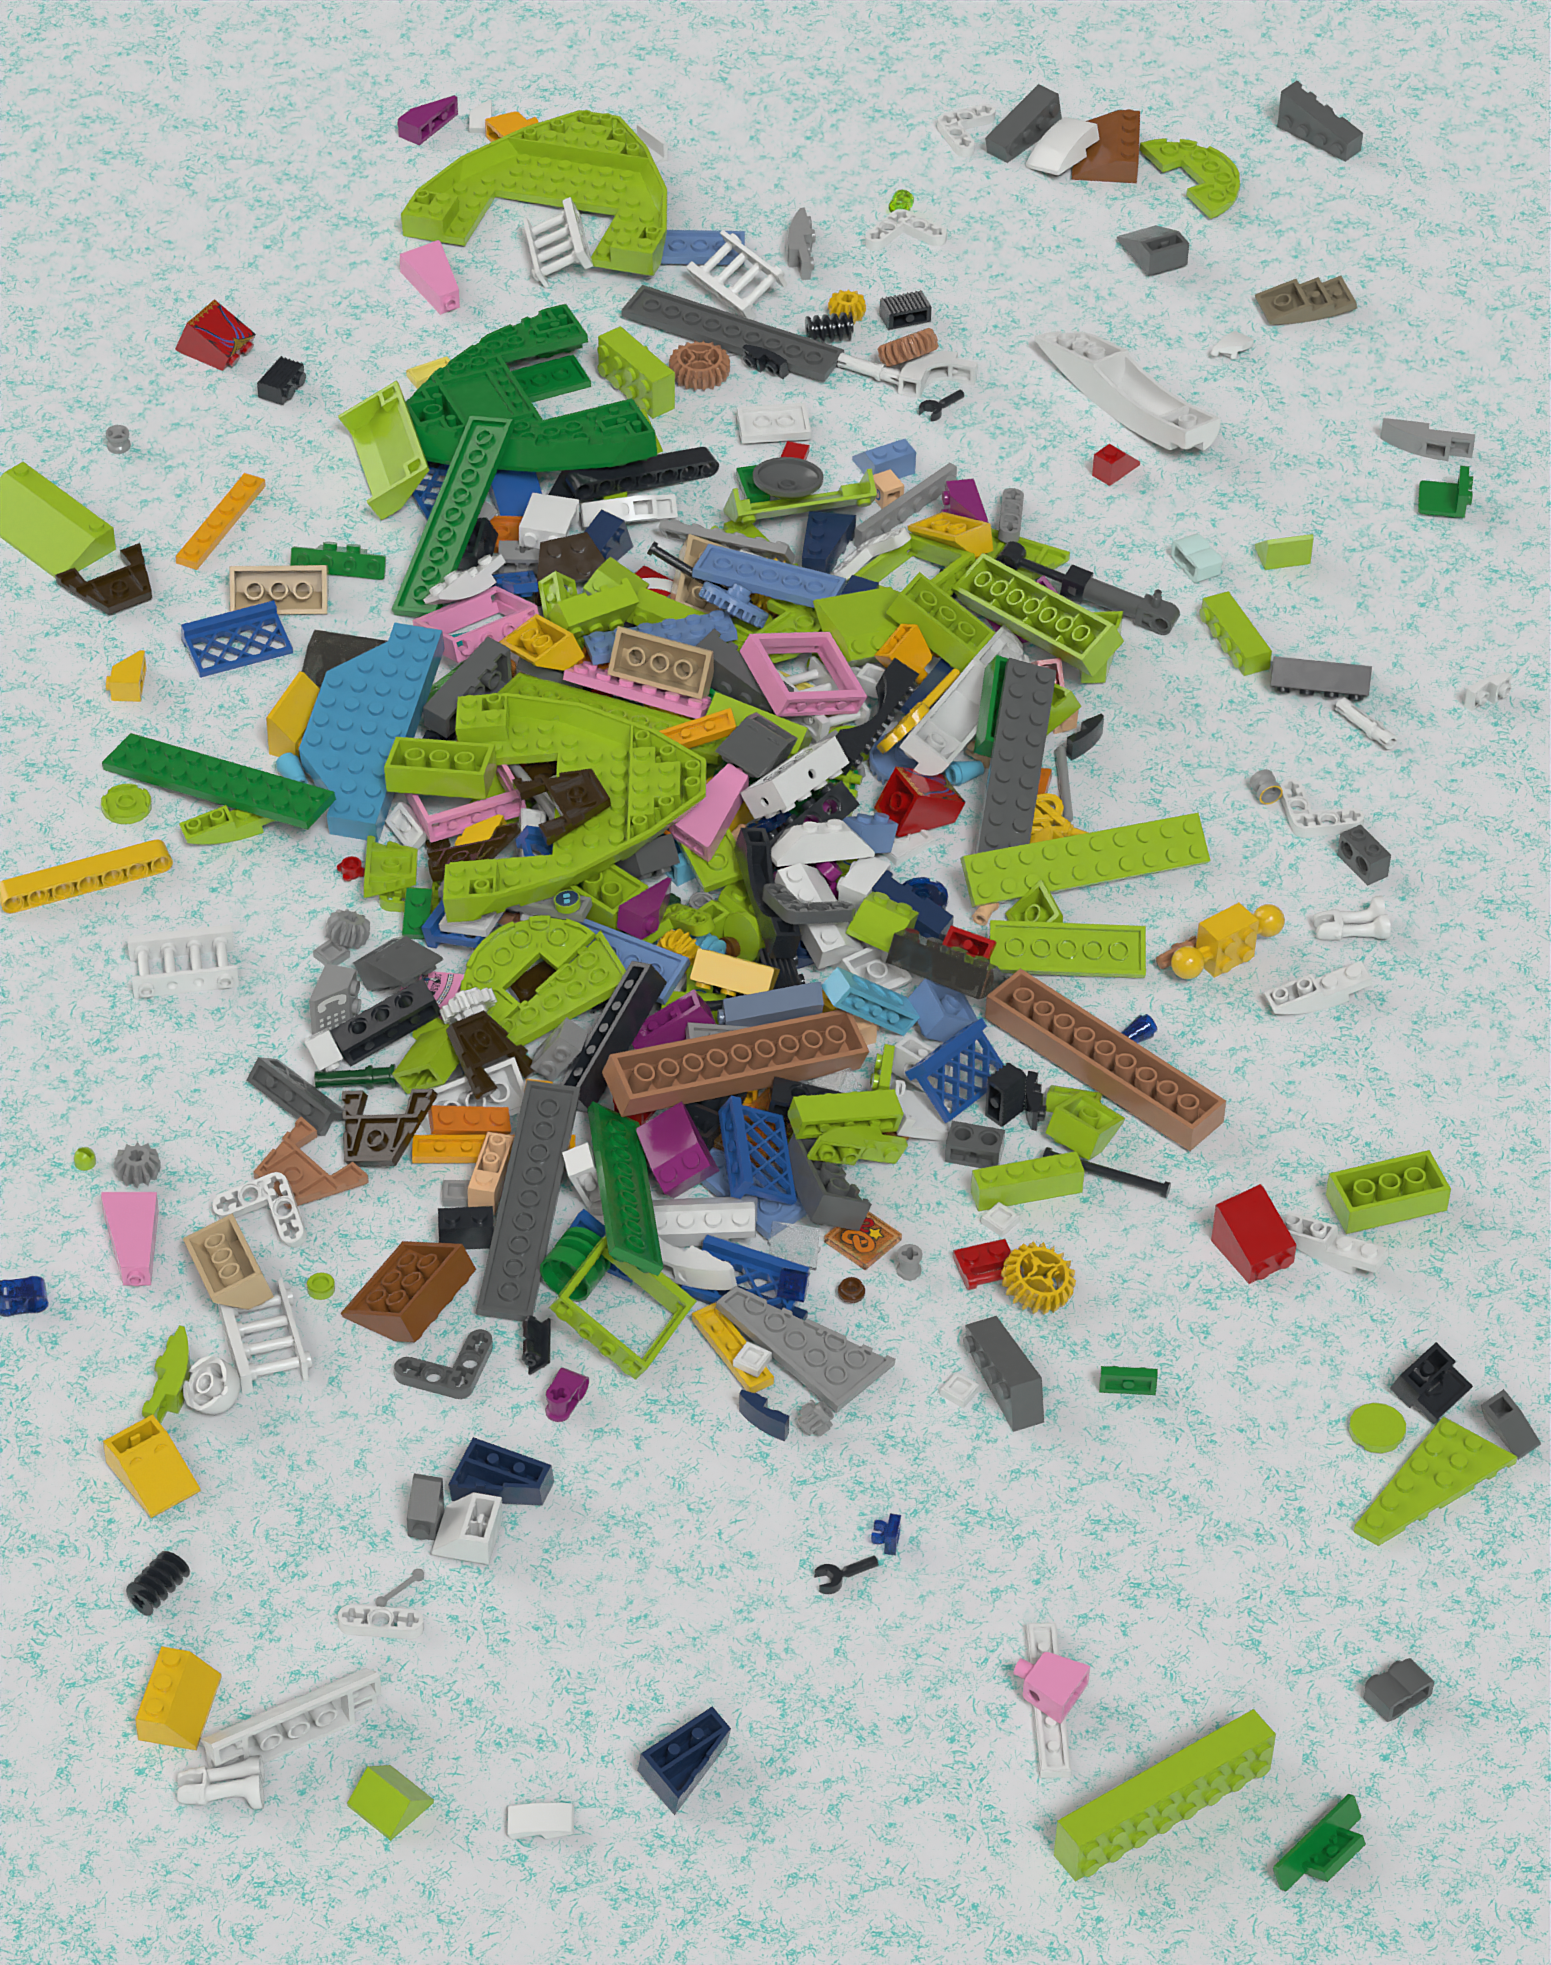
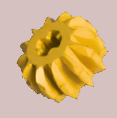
M849 289L832 293V297L828 302L830 316L832 313H836L839 318L840 313L845 312L848 317L851 311L853 324L856 321H862V317L866 312L864 295L858 294V291L851 292Z
M680 928L667 931L656 945L688 957L692 966L694 965L698 948L701 949L700 946L695 944L697 939H692L689 932L684 934Z

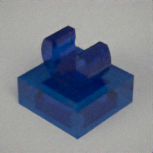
M783 1267L780 1272L776 1297L804 1303L810 1273Z
M890 1513L888 1524L883 1520H874V1530L881 1531L882 1533L872 1532L871 1542L877 1545L885 1543L884 1554L896 1556L901 1532V1515Z

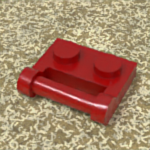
M1006 1239L953 1250V1259L966 1289L973 1290L978 1285L1003 1280L1001 1271L1004 1268L1006 1258H1009L1011 1250Z

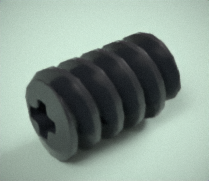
M851 311L848 317L845 312H841L839 318L836 313H832L830 318L827 314H823L821 319L818 315H815L812 320L809 316H806L805 332L807 338L817 341V338L820 337L821 342L825 343L826 336L829 337L831 342H834L835 335L838 336L840 341H843V336L846 334L848 340H851L854 332Z
M160 1552L157 1558L152 1560L149 1566L143 1569L142 1573L134 1579V1582L127 1586L126 1593L130 1603L143 1615L150 1616L153 1614V1608H158L161 1605L160 1600L165 1601L168 1598V1592H174L176 1585L183 1583V1577L187 1578L190 1575L189 1566L181 1557L172 1552Z

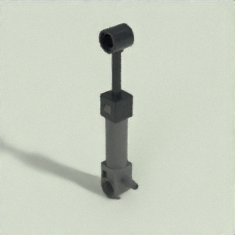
M1010 541L1006 543L996 558L997 561L1015 571L1022 567L1062 583L1061 596L1082 603L1085 599L1113 611H1123V615L1135 619V625L1159 635L1169 634L1180 617L1178 607L1171 602L1162 600V591L1159 589L1154 591L1153 596L1146 593L1143 598L1093 578V572L1075 565H1071L1066 574L1026 559V550L1018 542Z

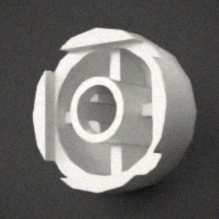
M207 1356L198 1360L189 1370L192 1373L189 1382L185 1380L183 1385V1396L187 1405L205 1414L216 1415L227 1411L234 1405L241 1389L240 1378L235 1368L225 1360L214 1356Z

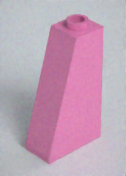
M439 240L400 254V272L440 315L460 308L459 288Z
M728 763L706 784V797L683 819L669 827V832L672 833L673 838L709 862L744 801L740 792L749 787L748 775L743 772V769L736 768Z
M102 1192L103 1214L123 1285H151L159 1214L157 1192Z

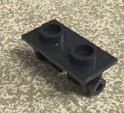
M530 1315L522 1323L523 1337L526 1338L523 1340L522 1360L525 1362V1365L529 1366L528 1374L532 1375L550 1363L551 1319L548 1318L540 1322L535 1316Z

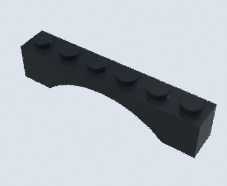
M896 658L886 668L875 687L878 696L876 715L862 725L840 729L835 736L849 761V764L841 769L844 775H847L852 768L856 770L864 759L861 755L863 753L868 755L875 744L872 740L876 739L878 741L886 729L883 725L889 726L896 716L895 709L900 712L907 701L904 697L906 695L910 697L918 686L914 682L919 673Z
M740 828L734 853L769 958L794 959L802 937L798 924H790L783 921L762 899L764 885L775 883L771 859V844L766 829Z

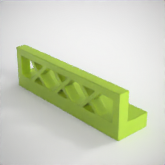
M557 571L538 582L544 618L549 621L548 614L557 602L578 595L575 580ZM585 635L576 638V641L580 646L581 650H583L584 647L583 636Z

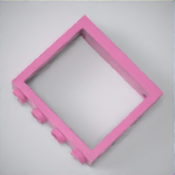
M494 586L477 595L462 599L412 621L414 626L442 630L445 648L443 655L459 663L466 660L487 636L499 642L536 613L539 615L537 605ZM493 594L495 595L494 601L491 599ZM502 613L506 615L503 618L455 638L448 635L494 614ZM462 640L463 645L460 646V647H457V643H456V642H459V641Z
M830 632L749 634L740 649L741 655L776 716L857 714L867 698L866 693ZM817 652L839 689L833 691L789 692L768 654Z
M507 764L498 765L496 775L506 793L430 816L417 794L404 793L431 843L461 834L466 827L497 814L503 815L505 820L518 817L521 808H526L525 800L521 801L513 787L512 780L515 778Z

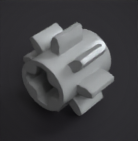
M810 1400L799 1411L802 1416L798 1418V1421L803 1430L809 1435L817 1432L819 1436H822L833 1426L830 1421L834 1418L833 1412L823 1401L815 1404L813 1400Z

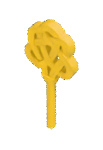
M953 669L922 702L917 703L884 736V739L876 746L877 749L884 754L897 744L930 711L929 708L959 677L960 671Z
M1050 793L1037 795L1031 836L1049 825L1054 827L1064 837L1089 832L1075 828L1068 819L1062 817L1064 806L1062 800L1057 795Z

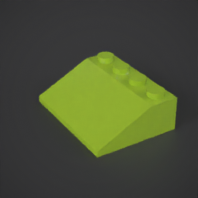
M892 587L815 599L813 601L822 632L831 633L850 667L879 662L874 655L900 626L899 623L895 622L886 613L898 596Z

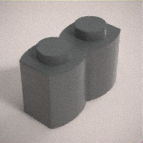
M1411 1658L1403 1661L1398 1660L1389 1667L1388 1672L1380 1675L1375 1674L1367 1680L1363 1698L1387 1722H1390L1400 1717L1409 1708H1413L1432 1695L1435 1681Z

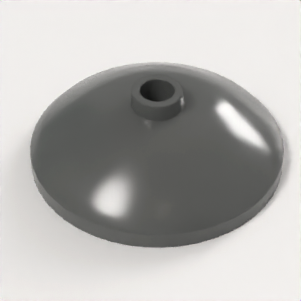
M792 457L768 459L758 464L753 471V481L760 490L768 495L789 500L813 494L822 486L824 478L822 470L817 465L807 460Z

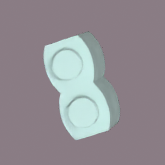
M1196 533L1173 541L1171 555L1174 561L1181 568H1184L1187 576L1193 582H1199L1220 575L1223 565L1222 557L1214 549L1210 548L1207 539Z

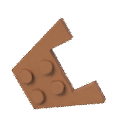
M303 1117L298 1118L292 1131L286 1132L282 1137L281 1144L276 1149H272L254 1170V1179L274 1172L282 1173L291 1185L297 1206L369 1183L368 1175L354 1162L329 1175L307 1156L300 1148L317 1138V1130ZM276 1181L274 1182L273 1189L281 1197L283 1195L279 1188L280 1182ZM283 1204L288 1209L292 1208L290 1204Z

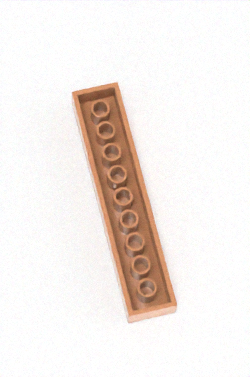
M1021 968L987 995L986 1019L1185 1149L1191 1151L1224 1123L1225 1099Z
M840 1009L610 1054L602 1073L620 1115L624 1117L673 1107L681 1101L684 1104L768 1088L771 1087L774 1077L797 1082L857 1070L861 1068L870 1051L853 1015Z

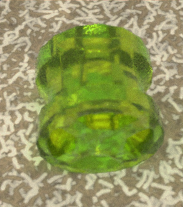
M903 189L896 191L889 203V211L891 213L897 209L910 211L914 204L913 195Z

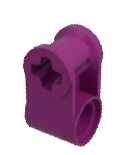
M563 1367L560 1368L554 1381L546 1391L548 1404L545 1412L548 1419L554 1422H563L570 1417L579 1401L583 1399L587 1392L589 1377Z

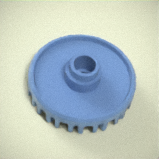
M704 582L698 594L707 602L725 609L729 614L759 628L764 627L769 617L767 612L749 602L751 591L737 583H734L732 588L729 587L728 590H725L710 582Z
M912 730L884 754L876 746L884 739L885 735L881 736L878 741H875L869 754V765L872 776L877 775V780L882 781V785L889 780L896 766L914 769L919 762L909 758L900 748V745Z

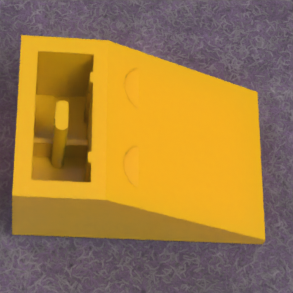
M153 1414L103 1441L106 1463L150 1518L201 1491L168 1432Z

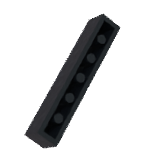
M631 961L584 1042L581 1052L574 1059L560 1084L580 1087L578 1111L588 1112L587 1109L592 1102H599L608 1086L602 1071L610 1054L629 1050L667 984V981L651 964Z

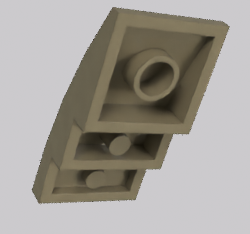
M1341 275L1325 282H1321L1319 277L1299 284L1297 279H1293L1255 294V298L1270 325L1316 321L1357 309L1356 301Z

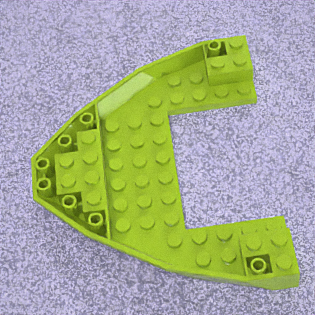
M577 110L523 127L460 156L419 187L401 213L403 236L431 241L439 240L443 243L465 246L496 197L563 208V200L571 197L578 210L615 216L591 256L594 267L654 276L662 261L667 235V187L647 145L620 116L611 115L610 113L591 112L589 110Z
M492 693L458 697L455 730L459 742L495 744L497 766L557 761L556 777H560L559 773L592 768L610 797L611 806L554 842L553 855L459 861L445 864L443 904L447 923L474 921L481 919V915L495 911L498 914L511 906L519 904L521 907L554 897L563 889L571 885L575 886L610 868V865L617 861H623L631 857L647 843L664 833L670 826L683 819L706 797V759L655 729L583 703L513 693ZM556 807L554 819L560 817V814Z

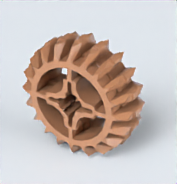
M927 328L880 345L877 349L880 361L886 364V367H891L937 350L939 347L938 339L933 329Z
M694 341L691 344L686 342L685 346L679 345L678 349L673 350V354L670 355L669 368L675 372V382H678V386L685 385L686 390L689 388H694L695 391L697 389L705 391L706 388L713 390L714 386H721L722 382H726L730 372V359L726 350L721 349V345L714 346L713 342L708 344L705 341Z

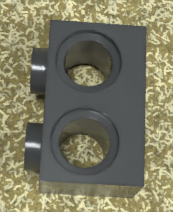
M1361 824L1340 833L1337 856L1367 886L1388 877L1391 854Z
M952 1121L946 1142L945 1162L976 1168L1000 1165L1004 1149L1005 1130Z

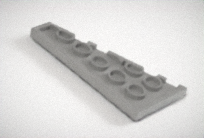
M737 1286L716 1302L717 1310L761 1348L772 1352V1357L836 1413L895 1365V1358L872 1352L873 1348L864 1344L862 1347L848 1341L845 1335L807 1318L804 1321L792 1315V1311L773 1307L767 1304L766 1299Z

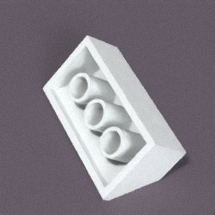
M798 863L777 870L775 883L785 886L802 903L837 901L822 873L817 868ZM849 922L798 924L802 935L801 939L818 969L839 963L843 958L864 949L859 939L846 934V930L850 925Z
M505 1058L484 1068L498 1087L492 1094L477 1100L466 1075L463 1074L446 1081L445 1084L428 1088L433 1089L438 1094L433 1105L508 1107L509 1116L520 1113L525 1085L515 1058ZM427 1113L421 1126L427 1135H436L431 1134L429 1114Z

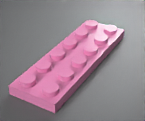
M588 661L566 669L563 680L695 719L706 716L712 702L709 696L701 700L607 674L609 668L605 670L597 668V665H593L592 662Z

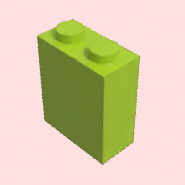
M449 1026L420 1034L392 1073L406 1094H410L412 1089H428L445 1084L460 1061L446 1032Z

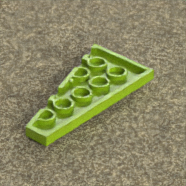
M601 930L594 936L596 939L588 947L583 946L577 951L578 956L570 964H563L535 990L536 995L528 1002L524 1000L518 1006V1012L511 1018H505L499 1023L509 1033L506 1037L516 1046L520 1044L525 1046L557 1028L566 1017L571 1020L612 996L626 969Z
M1443 1416L1355 1524L1354 1533L1380 1546L1405 1531L1406 1526L1416 1520L1421 1521L1425 1519L1431 1511L1436 1508L1441 1509L1473 1490L1476 1484L1486 1478L1490 1480L1495 1477L1497 1472L1506 1466L1510 1468L1515 1465L1517 1456Z

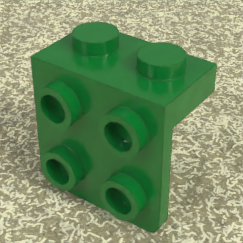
M1460 465L1457 483L1420 481L1418 512L1426 515L1465 518L1466 507L1472 504L1473 491H1468L1472 490L1473 476H1469V466Z

